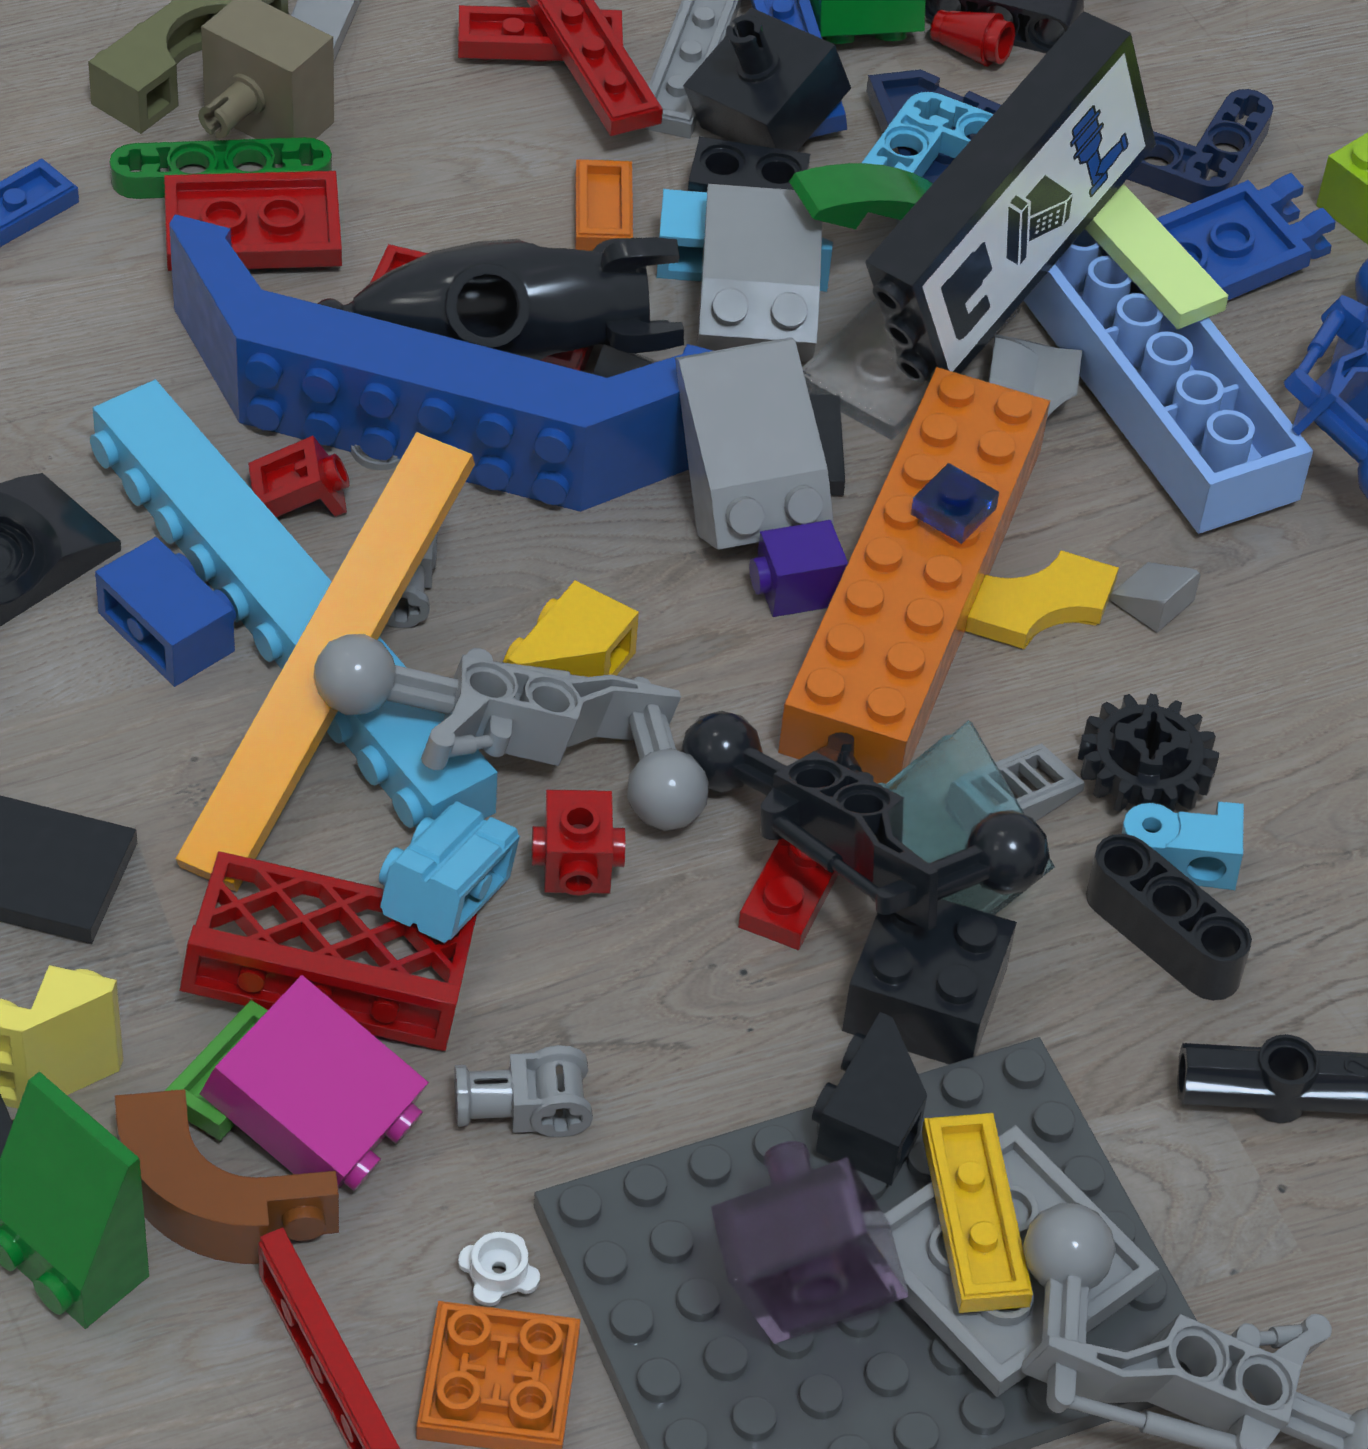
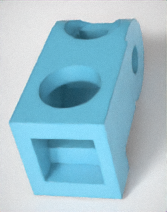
M1218 801L1215 815L1190 812L1173 813V811L1165 806L1155 803L1137 805L1126 813L1121 834L1135 836L1147 843L1198 886L1228 890L1236 889L1243 857L1244 804Z

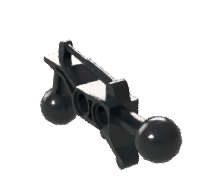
M725 711L700 716L685 732L681 752L692 755L705 771L709 781L708 789L722 793L741 788L746 784L766 795V798L761 803V836L768 840H780L783 838L831 873L836 872L876 902V911L880 914L889 915L896 913L929 931L937 927V900L977 884L1002 895L1025 892L1043 877L1050 858L1047 836L1032 817L1014 810L989 813L972 827L964 850L927 863L902 843L904 797L873 782L874 778L870 773L862 772L854 756V737L848 733L840 732L829 735L827 746L815 750L786 766L763 754L757 730L741 715Z

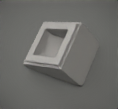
M1147 562L1113 591L1109 600L1158 633L1195 600L1201 574L1192 568Z

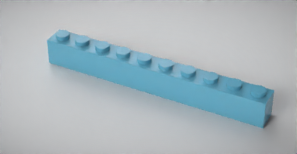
M156 379L94 406L95 434L90 436V444L97 461L102 467L106 469L111 467L122 480L129 499L136 506L143 505L153 516L161 537L168 544L175 542L194 567L197 576L204 582L207 581L214 590L222 591L229 598L236 612L235 622L241 621L251 632L255 645L262 657L268 662L275 661L283 669L332 581ZM379 636L378 641L382 642L393 656L395 665L406 667ZM386 701L381 708L367 714L345 715L338 711L327 733L336 743L344 742L355 755L365 779L374 786L379 784L392 799L398 817L408 828L414 826L417 828L425 817L435 820L450 804L453 805L456 801L482 812L483 819L496 813L498 772L479 750H476L473 754L449 757L446 767L442 770H432L422 763L421 757L431 730L444 721V713Z

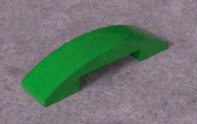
M845 163L815 167L796 172L789 181L814 220L855 230L868 212L902 220L933 184L923 177L899 168L867 163Z

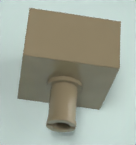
M232 0L201 26L205 106L199 110L198 117L207 133L212 135L215 132L216 138L221 139L226 137L230 130L236 128L255 139L298 137L316 139L334 123L333 36L261 0Z

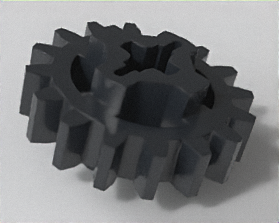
M1127 694L1123 697L1121 709L1106 701L1101 706L1099 717L1089 716L1087 719L1077 759L1083 761L1080 775L1082 780H1096L1093 792L1096 798L1105 797L1109 794L1115 796L1114 810L1118 812L1125 809L1128 804L1137 806L1143 803H1155L1165 806L1174 813L1177 802L1188 810H1192L1195 808L1198 794L1208 795L1215 775L1219 752L1212 750L1216 738L1214 732H1199L1203 718L1199 713L1186 718L1180 715L1182 705L1180 701L1175 700L1168 708L1159 706L1157 695L1150 694L1146 704L1138 705L1136 700L1130 694Z

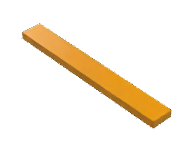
M418 432L415 433L175 858L180 868L209 880L218 851L256 859L338 712L329 707L317 692L314 681V665L318 655L329 641L346 634H366L378 640L475 466L471 453ZM226 877L224 884L230 890L237 892L243 881Z

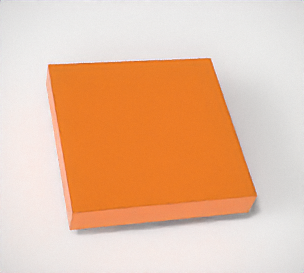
M438 1301L417 1421L416 1439L488 1449H563L581 1319Z

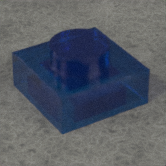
M948 463L913 497L911 515L962 544L996 510L999 491Z

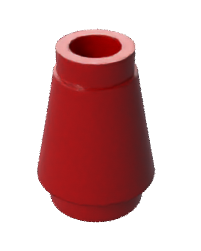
M941 9L934 16L930 35L933 41L939 42L988 67L993 63L1003 64L1007 60L1014 44L1015 27L1012 22L1006 21L1001 13L946 11Z

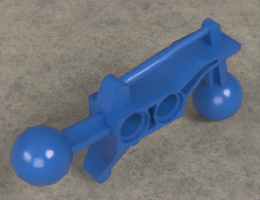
M1367 258L1358 270L1355 278L1354 287L1357 301L1342 295L1321 315L1323 324L1307 348L1308 353L1299 367L1284 380V385L1300 401L1292 430L1299 436L1314 421L1359 463V488L1368 500V423L1365 421L1368 418ZM1337 335L1339 338L1330 368L1314 381L1308 373L1317 359L1323 357Z

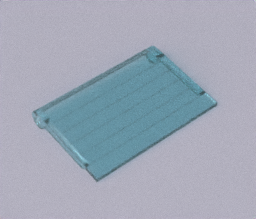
M969 720L953 734L943 736L889 782L878 783L904 797L902 843L927 863L964 850L972 827L989 813L1014 810L1024 814L979 733ZM1050 858L1043 876L1055 868ZM977 884L942 899L996 915L1023 892L1002 895Z

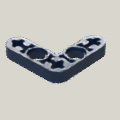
M1239 89L1231 92L1222 103L1197 146L1153 131L1156 146L1146 157L1162 158L1168 161L1169 164L1158 166L1143 160L1127 180L1190 203L1197 202L1237 185L1268 134L1274 109L1272 101L1261 92L1251 89ZM1245 115L1249 116L1245 126L1237 123L1238 119L1241 120ZM1215 144H1231L1238 147L1240 151H1224L1217 148ZM1211 169L1217 172V176H1213L1209 181L1206 178Z

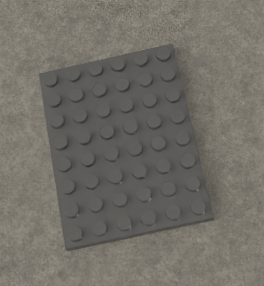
M1040 1037L918 1074L927 1093L921 1131L892 1185L817 1153L816 1146L820 1124L812 1121L815 1107L813 1106L534 1193V1209L641 1449H1031L1113 1421L1069 1408L1061 1413L1053 1412L1049 1409L1046 1401L1047 1383L1028 1375L996 1397L855 1249L858 1231L932 1182L922 1137L924 1118L993 1113L998 1137L1016 1125L1159 1268L1156 1283L1087 1332L1086 1343L1129 1352L1149 1345L1179 1314L1196 1320ZM1178 1359V1362L1181 1365V1367L1186 1372L1191 1374V1371L1186 1366V1364ZM1149 1402L1108 1403L1137 1412L1156 1406Z

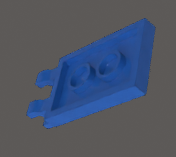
M1292 173L1278 178L1269 186L1257 190L1247 180L1156 218L1228 294V300L1308 267L1310 258L1316 259L1330 254L1332 245L1323 234L1334 230L1336 223L1324 208H1320L1306 215L1301 221L1291 225L1288 224V222L1298 219L1300 210L1291 199L1301 196L1304 186Z

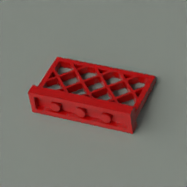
M218 851L196 925H193L187 943L179 991L243 1006L252 1000L269 1010L292 984L303 975L372 1035L446 1052L477 913L463 926L458 936L448 940L446 943L441 942L436 945L426 934L418 931L417 924L413 923L409 927L389 917L388 919L391 922L370 930L356 914L367 909L383 913L380 906L384 889ZM226 877L254 883L260 892L238 900L224 882ZM302 894L319 898L326 907L304 915L291 899ZM274 906L287 922L264 930L251 914ZM235 921L248 937L215 930L214 928ZM339 921L353 937L331 945L317 929ZM300 936L313 952L281 945L280 943ZM405 936L418 952L397 960L383 944ZM366 951L379 967L346 960V958ZM431 966L445 982L412 975V973Z

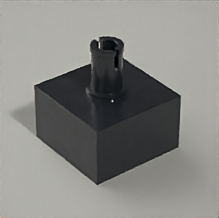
M750 7L744 15L732 20L735 26L728 25L724 39L685 82L683 87L701 128L728 141L797 152L848 93L851 85L834 44Z

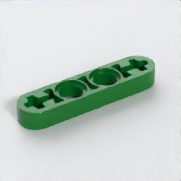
M307 137L132 143L117 148L111 154L109 161L113 189L119 195L133 199L165 198L164 175L190 174L184 173L179 169L191 164L202 165L207 168L205 171L195 174L332 171L330 147L323 141ZM248 162L258 163L263 166L262 169L252 172L241 171L236 167ZM275 164H282V168H275ZM167 168V172H161L160 169Z

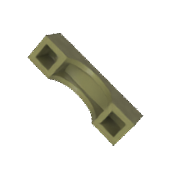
M172 0L147 20L137 24L133 30L111 46L98 52L94 58L88 61L91 104L140 134L146 131L179 106L177 64L185 57L202 50L201 26L232 0ZM261 0L288 14V0Z

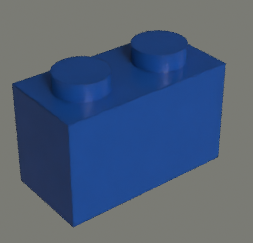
M157 537L152 538L95 571L98 613L174 687L235 651L234 622L236 621V612L229 598L220 590L216 589L213 591L197 576L194 567L181 553L174 554Z

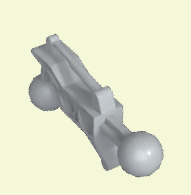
M346 634L329 641L315 662L314 681L318 694L329 707L345 715L367 714L381 708L386 701L444 713V721L431 730L421 757L422 763L432 770L444 769L449 757L473 754L478 749H484L487 754L493 757H501L504 754L559 766L567 747L591 738L602 737L635 741L640 761L629 774L627 799L631 808L644 824L663 831L683 828L695 820L707 805L709 781L705 771L692 755L676 750L669 727L681 699L679 690L651 684L644 677H636L633 680L616 675L593 677L571 675L569 671L493 661L491 654L486 650L473 648L466 655H462L454 678H449L395 665L393 656L384 644L366 634Z
M1079 1203L1056 1204L1041 1211L1031 1221L1023 1243V1250L1027 1268L1040 1285L1045 1287L1042 1343L1022 1362V1373L1047 1383L1046 1401L1049 1409L1053 1412L1061 1413L1069 1408L1139 1427L1140 1432L1201 1449H1267L1280 1431L1320 1449H1368V1407L1357 1410L1354 1414L1350 1415L1296 1392L1301 1367L1306 1356L1311 1354L1331 1336L1332 1327L1327 1318L1320 1314H1311L1301 1324L1270 1327L1268 1331H1259L1254 1325L1245 1323L1231 1335H1228L1179 1314L1149 1345L1129 1352L1087 1344L1089 1289L1098 1286L1109 1273L1116 1252L1112 1230L1098 1212ZM1270 1345L1272 1348L1280 1349L1270 1353L1259 1348V1346ZM1178 1359L1186 1364V1366L1190 1369L1191 1374L1186 1372L1181 1367V1365L1178 1362ZM1245 1389L1249 1390L1252 1393V1395L1256 1398L1257 1403L1247 1395ZM1149 1402L1198 1424L1147 1410L1140 1413L1108 1403Z

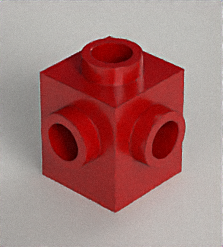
M546 790L545 825L532 827V866H544V892L568 893L577 896L590 893L610 894L612 867L625 866L626 845L625 828H613L612 791Z

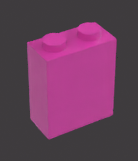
M301 975L214 1067L200 1095L293 1174L336 1171L338 1190L343 1184H346L355 1191L381 1160L373 1150L386 1136L397 1144L422 1115L423 1111L414 1103L429 1082Z

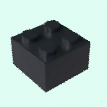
M943 899L937 900V927L929 931L896 913L883 915L877 912L849 984L842 1031L853 1035L857 1032L867 1035L878 1014L882 1012L893 1017L907 1051L945 1064H952L975 1057L1007 970L1017 922Z

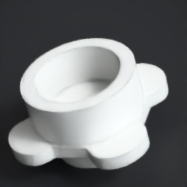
M506 1232L486 1234L475 1245L463 1248L459 1254V1268L469 1273L475 1285L473 1288V1298L483 1306H495L502 1297L516 1292L530 1294L539 1286L540 1272L537 1268L529 1265L525 1241L517 1234ZM493 1267H504L506 1271L498 1274L493 1271Z

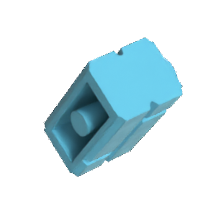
M458 801L453 805L450 804L435 820L425 817L417 826L410 845L405 850L398 847L393 848L381 867L379 883L385 886L380 906L383 915L409 927L415 923L419 932L443 943L451 940L510 878L520 838L517 828L493 817L484 820L482 812Z

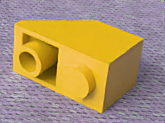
M574 580L559 599L552 598L546 603L539 615L537 625L525 639L518 637L514 640L507 650L503 662L569 671L571 675L586 677L617 676L636 653L639 612Z

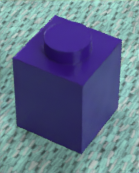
M825 520L760 531L758 555L750 559L749 571L755 593L757 595L764 594L772 617L828 608L848 561L832 521Z

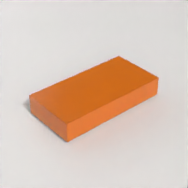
M576 159L575 249L593 251L599 243L605 240L633 238L632 161Z

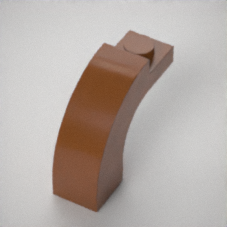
M186 1089L115 1095L118 1140L140 1158L144 1217L173 1242L192 1252L215 1260L241 1264H259L258 1242H260V1236L282 1227L289 1239L296 1241L315 1239L323 1234L339 1233V1194L336 1171L271 1177H245L229 1173L209 1162L196 1148L189 1132Z

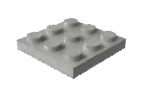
M1016 1125L999 1136L1022 1246L1031 1221L1041 1211L1059 1203H1079L1098 1212L1112 1230L1116 1252L1109 1273L1098 1286L1089 1289L1087 1332H1089L1156 1283L1159 1268ZM932 1182L857 1232L855 1249L996 1397L1027 1376L1022 1373V1362L1042 1343L1045 1287L1040 1285L1028 1269L1033 1291L1030 1307L959 1313Z

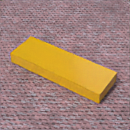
M984 1113L924 1118L922 1137L958 1312L968 1313L1030 1307L1033 1291L994 1114Z

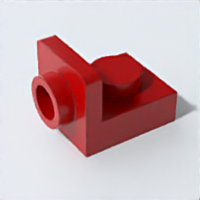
M310 436L248 463L252 490L275 517L318 499L323 501L335 517L347 512L343 489L348 488L350 482L345 466L337 454L328 455L314 436Z

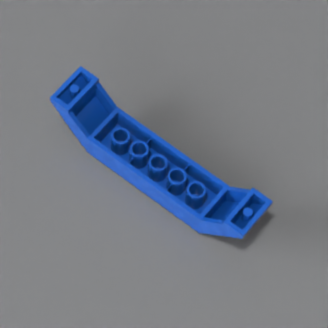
M176 214L169 223L174 310L238 422L241 424L299 439L314 436L320 445L351 452V445L354 446L356 444L360 446L366 455L376 460H387L393 455L401 459L415 433L418 432L473 455L475 466L466 480L468 483L580 512L689 470L675 358L713 350L687 344L681 355L606 378L262 290L231 247V228Z

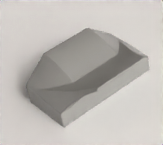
M995 334L988 382L1050 400L1049 416L1062 403L1077 395L1082 350L1054 348L1024 339Z

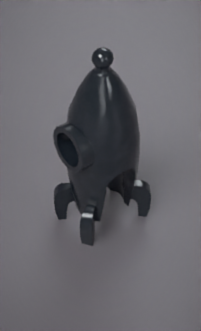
M657 237L617 238L599 243L593 251L540 247L520 239L478 241L432 251L393 269L367 285L348 304L343 305L338 300L331 298L317 303L536 360H541L552 354L573 351L598 344L610 345L626 353L661 351L684 345V327L682 322L669 323L668 320L650 321L649 287L646 266L678 263L679 250L677 239Z

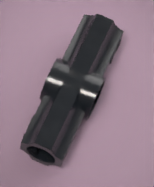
M1288 1034L1276 1035L1266 1040L1262 1047L1182 1043L1179 1052L1177 1076L1178 1099H1181L1182 1104L1252 1108L1257 1115L1267 1121L1276 1123L1292 1122L1300 1118L1304 1111L1368 1114V1053L1315 1050L1304 1039Z

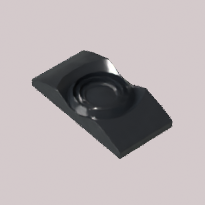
M43 473L21 476L0 483V626L121 551V540Z

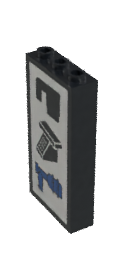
M1083 11L865 261L874 287L873 294L879 302L886 322L885 330L891 337L897 355L896 363L900 370L913 381L923 383L926 380L930 383L936 367L961 374L1156 146L1130 32Z

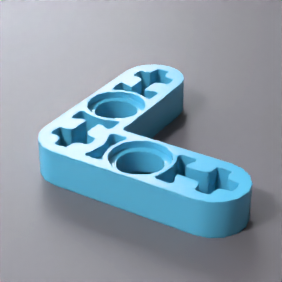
M934 92L915 94L906 101L862 163L895 167L923 177L939 153L956 158L971 141L966 136L977 134L993 114ZM907 147L916 150L919 154L904 156L895 153L892 149Z

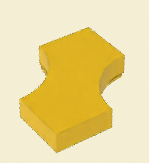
M1061 550L1057 558L1048 567L1032 575L1018 578H1000L985 575L969 612L965 631L1026 649L1035 635L1055 625L1082 623L1096 626L1100 624L1117 580L1119 567Z

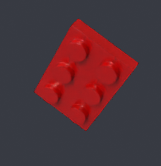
M336 171L164 175L168 271H172L169 223L175 214L231 228V247L247 269L342 266Z

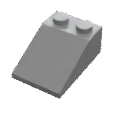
M708 184L697 335L698 347L716 351L792 337L796 341L800 361H813L818 331L822 221L814 220L795 190Z
M790 337L676 357L697 536L719 550L759 542L760 531L831 520L834 526L828 468L795 339Z

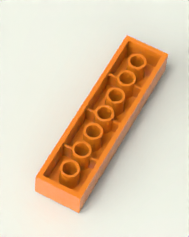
M936 367L784 703L778 753L801 759L811 752L827 746L829 735L840 732L848 733L854 737V756L862 772L873 775V782L899 791L965 633L967 618L984 576L989 575L1040 454L1050 400Z

